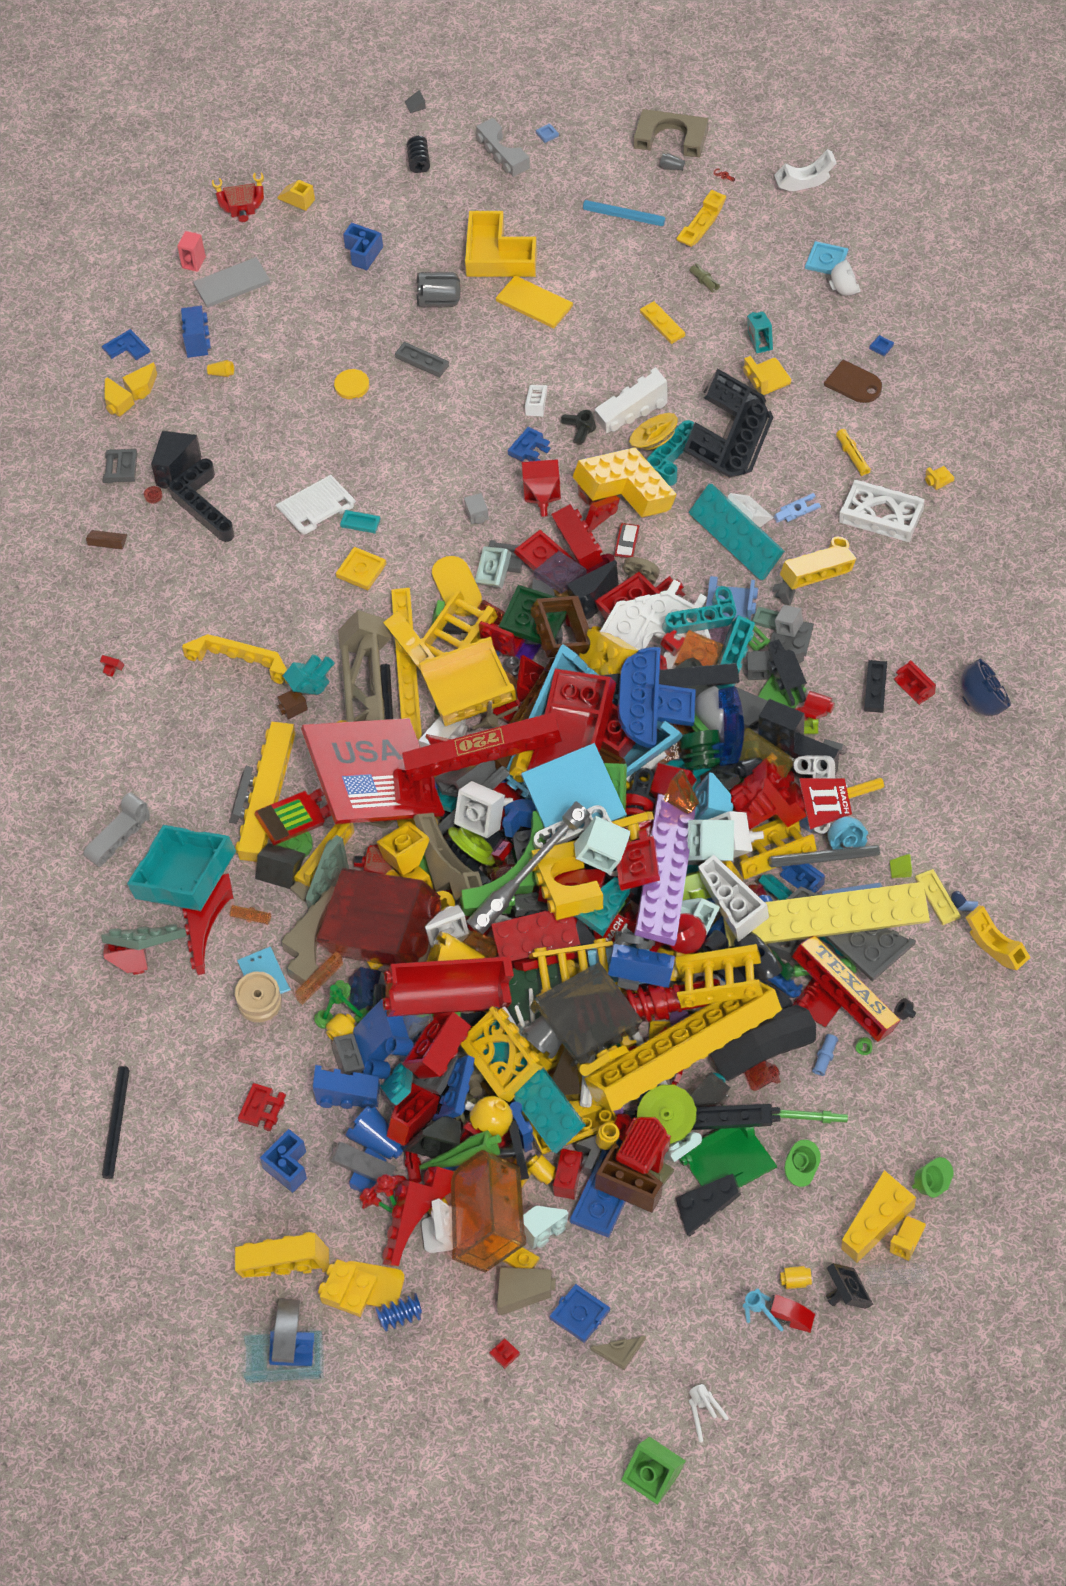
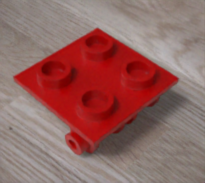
M812 978L792 1005H799L808 1009L814 1021L825 1028L841 1008V1005L814 978Z

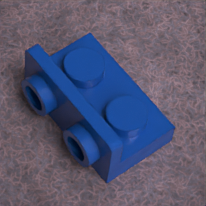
M275 1332L270 1333V1365L312 1366L314 1333L297 1332L294 1363L272 1361Z

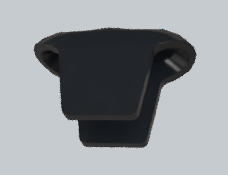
M750 932L739 942L737 939L734 940V947L757 944L761 963L753 964L754 979L758 977L767 980L781 973L782 965L757 934ZM745 966L737 967L739 972L746 979Z

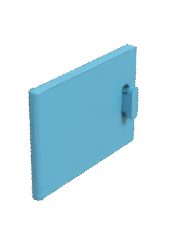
M271 947L237 960L244 976L252 972H265L277 981L280 994L291 990Z

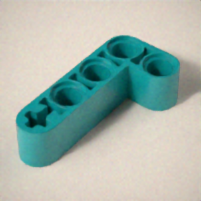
M683 421L675 429L673 436L666 443L657 447L647 458L650 465L669 486L677 483L678 470L673 462L684 452L681 445L687 439L694 424L693 421Z
M726 586L718 587L712 598V606L668 613L662 624L663 631L667 634L676 630V634L729 626L737 613L731 590ZM718 596L725 597V600L720 599ZM723 613H728L730 617H726ZM705 616H710L712 620L706 619ZM687 618L692 619L694 623L688 622Z

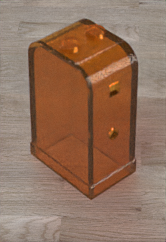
M481 1150L461 1164L455 1170L451 1179L452 1260L486 1273L525 1246L526 1235L524 1231L520 1167L499 1156Z

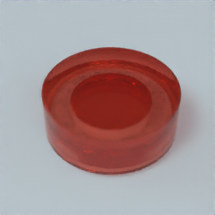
M157 486L148 487L144 491L145 500L151 504L158 503L163 497L161 489Z

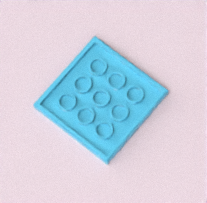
M595 743L521 773L544 828L562 821L563 814L575 801L586 809L596 805L604 807L611 822L627 815ZM598 812L592 814L593 819L595 816L603 818ZM584 823L578 829L583 828Z

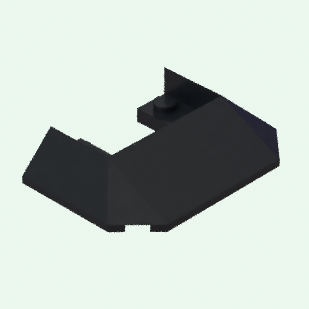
M717 369L703 392L706 393L704 396L705 400L732 415L722 438L695 422L681 448L685 453L730 478L752 472L774 417L766 407V399L763 394Z

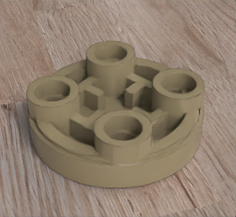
M639 557L626 558L622 567L628 575V579L640 572L651 584L656 583L660 573L657 565Z

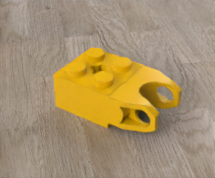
M588 629L587 636L590 639V648L586 654L579 653L578 656L588 665L587 667L594 670L598 675L619 674L626 659L637 653L638 649L610 633Z

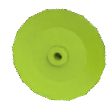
M455 827L448 829L452 840L468 855L485 865L492 866L495 863L494 857L491 855L493 849L483 837L463 827L460 829Z
M660 1085L651 1089L643 1096L638 1106L637 1118L656 1117L666 1129L667 1134L671 1135L670 1144L682 1140L691 1132L696 1122L697 1109L693 1098L685 1089L676 1085Z

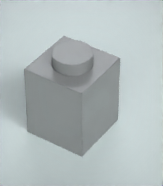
M482 493L464 498L465 509L471 524H481L489 519L488 508Z
M783 605L775 619L777 634L795 637L803 623L801 608Z

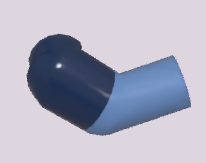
M954 891L951 895V901L959 911H973L978 906V901H967L960 891Z

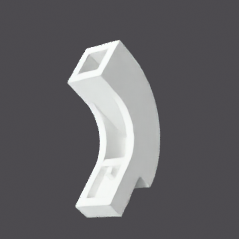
M827 149L813 164L803 168H795L784 164L774 176L778 186L788 191L819 186L830 178L829 171L837 163L832 151Z

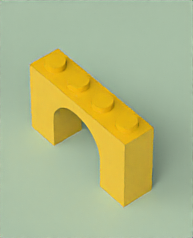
M576 840L555 845L532 870L535 871L537 884L542 886L543 898L548 900V909L550 913H554L556 920L603 909V893L597 881L576 886H565L554 880L561 873L584 868V862L576 859L574 843ZM540 849L532 850V858Z

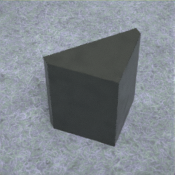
M268 843L257 856L255 879L290 889L295 884L294 876L301 868L305 853Z

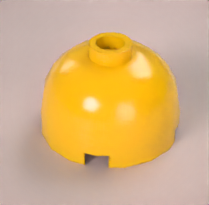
M487 1096L474 1105L470 1112V1121L475 1129L479 1128L483 1132L488 1130L492 1136L500 1135L502 1137L509 1130V1126L513 1121V1114L506 1101L496 1096Z

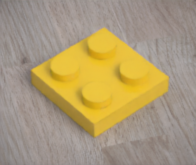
M354 547L337 570L336 578L369 590L386 566V559Z

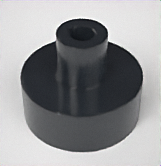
M906 998L901 999L895 1007L894 1014L901 1020H905L908 1017L914 1018L916 1015V1011L913 1010L914 1003Z

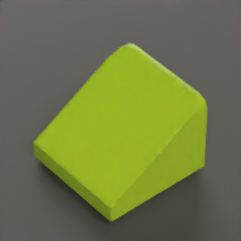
M910 854L890 860L891 878L912 877Z

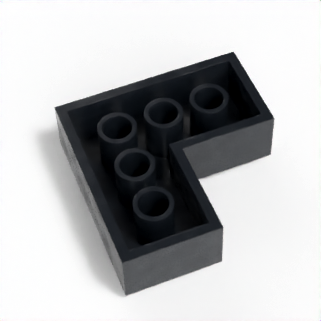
M769 699L759 715L758 740L760 757L764 760L770 754L775 753L778 759L773 763L776 766L787 764L788 770L792 771L798 778H813V774H799L796 772L794 761L798 757L806 755H827L832 757L835 762L836 775L839 764V749L804 735L805 713ZM804 759L801 762L803 769L807 770L808 762ZM822 760L820 763L821 768L826 770L827 762Z

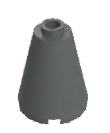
M561 1001L525 1027L521 1032L522 1034L527 1033L526 1039L543 1054L546 1051L549 1052L550 1055L548 1057L553 1059L577 1016L575 1012L577 1008L569 1001L566 1003Z

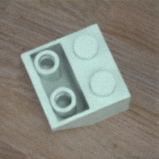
M595 816L574 843L576 859L611 874L622 859L630 831Z
M688 820V848L690 850L688 861L705 862L713 855L720 861H733L734 820Z
M535 1206L519 1217L517 1231L532 1249L537 1246L542 1248L549 1242L548 1238L553 1233L555 1236H558L566 1229L565 1226L569 1213L564 1209Z

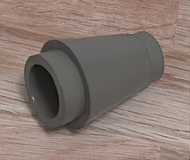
M663 153L659 167L667 170L683 171L685 161L670 153Z

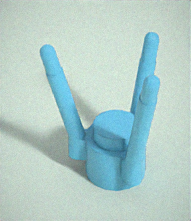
M759 1289L749 1292L745 1297L746 1303L742 1305L745 1309L746 1322L750 1323V1310L753 1312L763 1311L780 1331H783L784 1329L765 1306V1300L771 1301V1298L763 1294Z

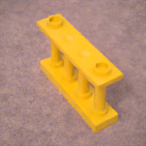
M457 589L455 593L451 594L447 605L421 640L436 657L444 653L432 646L437 637L452 644L457 649L461 646L475 643L481 639L479 631L480 621L488 624L494 623L498 617L495 609L487 606L483 611L463 601L464 596L461 590ZM460 607L478 617L475 625L471 626L454 617L453 614L457 608ZM450 622L468 632V635L464 640L460 641L442 631L443 627Z
M781 819L752 829V832L763 831L764 839L754 840L751 843L752 851L757 850L759 855L749 858L744 854L738 857L741 860L740 865L743 878L748 879L776 868L770 867L769 857L815 852L817 848L813 834L805 837L800 834L799 821L787 827ZM791 836L795 839V841L787 844L782 841ZM773 843L777 846V848L769 851L764 848Z
M606 938L594 940V944L549 951H547L546 947L534 949L535 953L530 954L529 958H538L542 982L541 994L536 995L537 1003L620 990V987H617L618 982H613V979H610L608 975L609 967L605 947L612 946L613 942H606ZM597 949L602 975L600 985H593V982L590 981L586 950ZM577 952L582 984L580 988L573 989V985L570 984L566 953ZM558 955L562 980L561 991L553 992V988L550 987L546 956Z
M757 944L676 957L680 976L684 975L685 991L677 992L681 1008L763 996L760 981L754 980L753 964L761 963ZM745 966L746 982L734 983L733 968ZM725 969L726 985L714 986L713 971ZM705 972V988L693 990V974Z

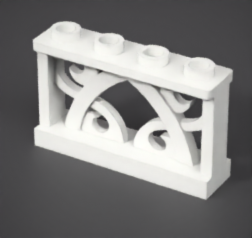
M854 480L845 504L841 508L839 523L910 543L924 510L925 500L900 491ZM857 494L867 496L866 498L861 496L863 503L857 501L855 498ZM852 503L857 506L854 510L850 509ZM886 503L894 512V514L880 518L876 517L871 507ZM910 509L915 510L911 515H903L909 513ZM904 520H911L910 525H904Z

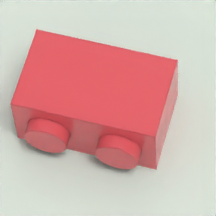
M185 231L177 245L181 266L184 269L198 272L206 258L201 234Z

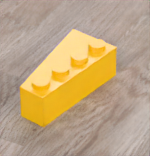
M884 1170L844 1235L841 1249L858 1263L915 1208L916 1197Z
M306 1232L300 1236H284L282 1239L277 1240L266 1239L255 1244L245 1243L243 1246L235 1247V1271L242 1278L271 1276V1272L277 1275H290L292 1270L303 1272V1274L312 1273V1269H322V1272H327L329 1267V1248L316 1233Z

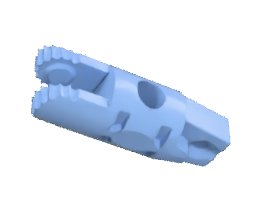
M812 493L781 507V511L774 515L776 523L785 519L789 522L821 508L819 503L809 507L806 505V502L815 498V494Z

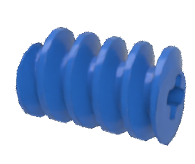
M414 1293V1300L409 1295L406 1296V1303L399 1298L397 1306L393 1301H390L389 1309L385 1304L381 1305V1311L375 1307L380 1325L386 1332L388 1331V1324H391L395 1329L397 1321L404 1326L406 1318L410 1323H413V1316L421 1320L422 1309L416 1293Z

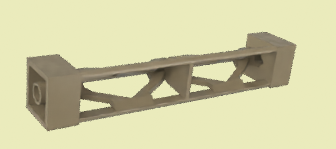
M359 610L338 630L339 648L342 655L346 722L385 720L379 659L380 650L392 639L391 632L383 623L386 620L385 618ZM349 652L357 654L353 667L351 669L349 663ZM363 656L368 657L370 697H367L355 685ZM355 697L368 708L356 718L353 715L352 699ZM395 820L361 823L379 828H388Z

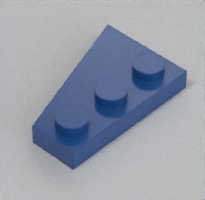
M467 1055L456 1060L447 1082L448 1086H450L445 1096L441 1097L439 1102L442 1104L439 1115H434L432 1121L435 1122L441 1117H451L453 1119L462 1115L465 1110L466 1095L470 1088V1077L474 1071L473 1064L475 1058Z

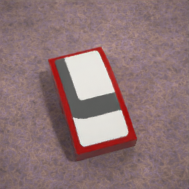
M621 523L615 557H634L640 525Z

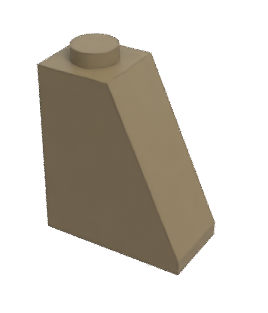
M500 1267L497 1301L498 1315H504L551 1298V1292L556 1291V1278L552 1277V1270Z

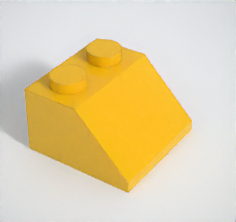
M408 821L378 840L377 844L383 859L400 874L405 875L420 865L430 839Z

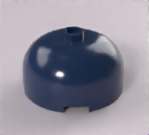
M980 658L969 664L960 676V687L964 695L962 698L968 706H971L979 714L995 716L1011 706V701L1007 693L1005 697L1000 688L1004 689V687L1001 686L996 678V673Z

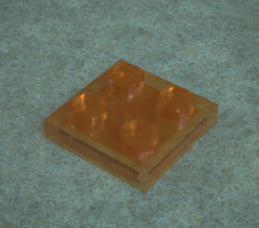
M688 630L674 665L678 666L692 657L700 661L702 666L716 665L723 644Z

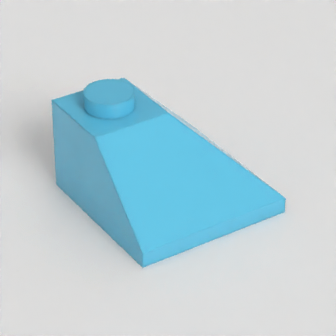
M709 772L695 789L694 804H696L694 820H708L733 810L731 794L718 778Z

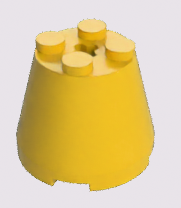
M440 931L436 936V940L439 941L437 944H434L433 948L431 947L426 962L485 958V956L454 936Z

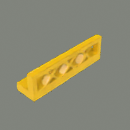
M353 823L335 824L294 876L296 882H300L308 887L311 886L327 842L338 835L343 838L345 846L354 834Z

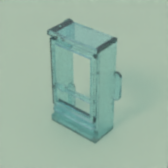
M322 1330L304 1332L314 1333L315 1367H302L300 1369L283 1370L282 1365H279L278 1370L267 1371V1347H270V1334L244 1336L246 1344V1372H244L246 1384L324 1379V1337Z

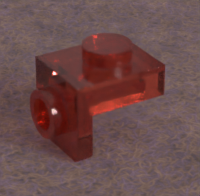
M765 1060L744 1072L753 1091L760 1090L771 1082L776 1084L781 1082L778 1076L780 1075L778 1067Z

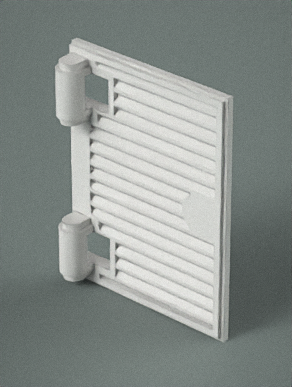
M329 475L276 504V506L299 532L306 535L316 529V524L336 513L344 514L345 510L353 509L356 500L332 475ZM345 499L347 504L341 506L338 502ZM308 519L310 524L304 527L301 522Z

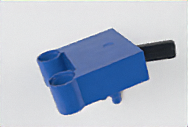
M375 984L373 1008L354 1027L353 1033L365 1067L363 1073L378 1076L379 1079L385 1080L389 1077L391 1068L390 1064L384 1060L390 1054L408 1056L413 1048V1042L408 1036L409 1027L405 1026L402 1016L387 1017V1010L383 1009L386 987L383 984Z

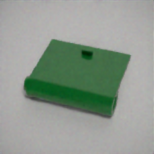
M754 1127L717 1129L702 1137V1141L698 1146L679 1158L683 1166L687 1165L701 1187L733 1173L740 1188L777 1168L774 1160L755 1136Z

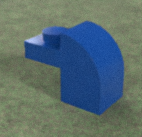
M519 799L510 802L504 807L505 817L503 818L502 826L505 830V836L513 838L520 826L531 828L532 813L537 811L532 800Z

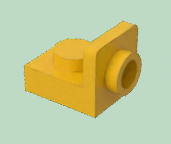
M945 466L934 471L929 467L926 469L925 481L928 486H933L937 490L953 482L954 476Z

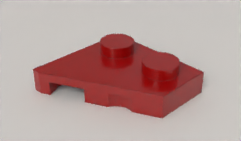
M615 495L591 504L585 520L589 528L587 532H592L617 512L620 501L619 497Z

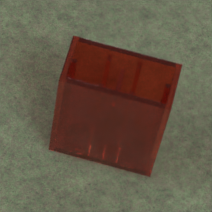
M342 868L316 941L334 956L389 966L390 964L418 962L419 958L423 957L428 950L429 940L425 926L441 912V896L423 880Z

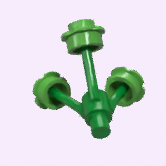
M338 980L330 987L331 997L326 1010H320L314 1016V1022L319 1028L325 1029L327 1023L333 1018L330 1010L334 1003H345L356 1014L354 1019L357 1024L370 1010L368 1011L365 1008L358 1010L347 1000L350 995V985L343 980Z

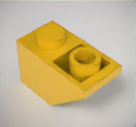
M297 180L287 185L277 198L306 211L315 201L313 185Z

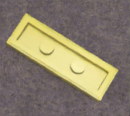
M934 869L915 876L917 883L923 882L926 898L942 925L960 919L961 915L951 901Z

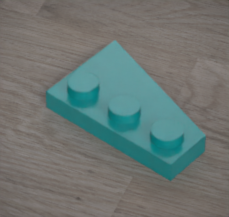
M616 877L600 888L603 893V909L580 913L575 916L601 936L604 935L630 894V889L621 891L618 878Z

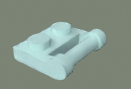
M692 1132L682 1140L670 1144L664 1159L672 1162L677 1161L701 1143V1135Z

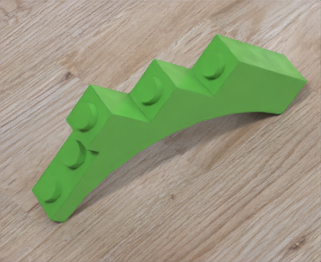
M533 811L531 817L529 844L517 864L505 875L491 883L461 891V910L465 916H471L493 891H497L510 880H513L528 864L529 860L532 859V850H536L533 845L534 836L538 831L544 829L537 811ZM539 838V843L542 842L545 845L546 840ZM531 871L520 883L515 894L532 893L533 887L537 885L535 871ZM513 896L509 903L510 905L502 914L511 912L512 906L515 905V896Z

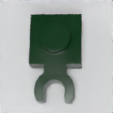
M771 950L782 965V976L788 982L796 978L793 973L796 971L788 961L786 963L782 961L779 955L774 950Z

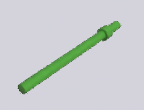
M780 1109V1114H772L780 1115L781 1118L817 1120L829 1124L831 1122L847 1123L848 1114H836L824 1110L822 1112Z

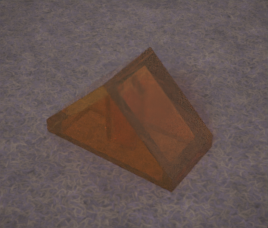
M682 769L670 781L664 801L689 814L696 808L699 801Z

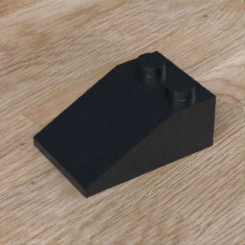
M613 560L567 584L568 596L579 597L586 619L592 618L599 611L595 601L619 585L617 561Z

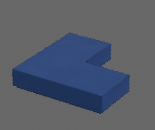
M131 329L102 345V349L111 359L124 351H127L135 360L150 353V349Z

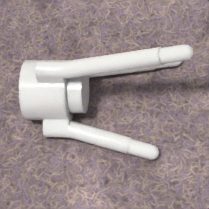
M529 988L531 1023L535 1021L533 990ZM516 1005L515 1011L519 1020V1024L516 1026L520 1030L518 1033L526 1039L528 1034H522L521 1031L531 1023L523 1020L520 1009ZM502 1007L509 1015L508 1020L516 1025L506 1007Z
M701 1384L689 1391L691 1396L689 1403L692 1407L699 1442H703L697 1405L699 1408L707 1407L709 1413L715 1419L717 1415L710 1404L711 1402L725 1420L729 1419L713 1398L711 1392H708L706 1386Z

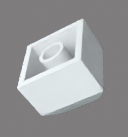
M471 781L458 791L454 824L488 838L500 830L503 806L512 802L513 798H505V795Z
M729 811L708 819L734 820L733 858L752 852L751 843L754 840L764 839L763 831H749L746 813Z

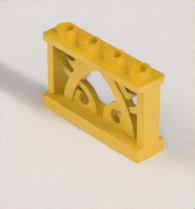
M492 1006L489 1009L490 1011L468 1032V1037L460 1045L469 1056L475 1058L474 1064L497 1096L510 1102L515 1097L514 1094L538 1070H541L543 1065L540 1063V1056L529 1048L530 1043L518 1033L520 1031L519 1028L508 1020V1013L502 1008L497 1009ZM495 1021H498L500 1023L499 1029L496 1030L495 1025H493L491 1029L492 1035H490L489 1027ZM484 1033L485 1037L478 1039ZM493 1043H509L508 1064L500 1061L491 1064L495 1052ZM489 1046V1053L485 1055L484 1050L488 1049ZM525 1058L527 1066L520 1072L516 1071V1066H524L521 1064V1059ZM501 1066L505 1067L506 1069H502V1072L499 1074L498 1068ZM513 1074L516 1075V1077L510 1082Z

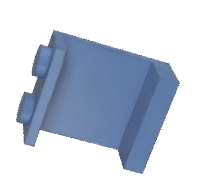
M710 576L706 606H712L713 595L716 589L720 587L718 586V577ZM751 580L750 588L728 587L732 592L737 613L735 618L740 615L751 620L752 614L756 613V603H753V600L758 598V588H755V580ZM718 596L720 599L725 600V597ZM723 613L726 617H730L728 613Z

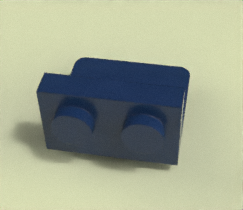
M360 967L350 976L348 981L351 987L349 1002L358 1010L367 1006H373L374 985L379 983L382 971Z

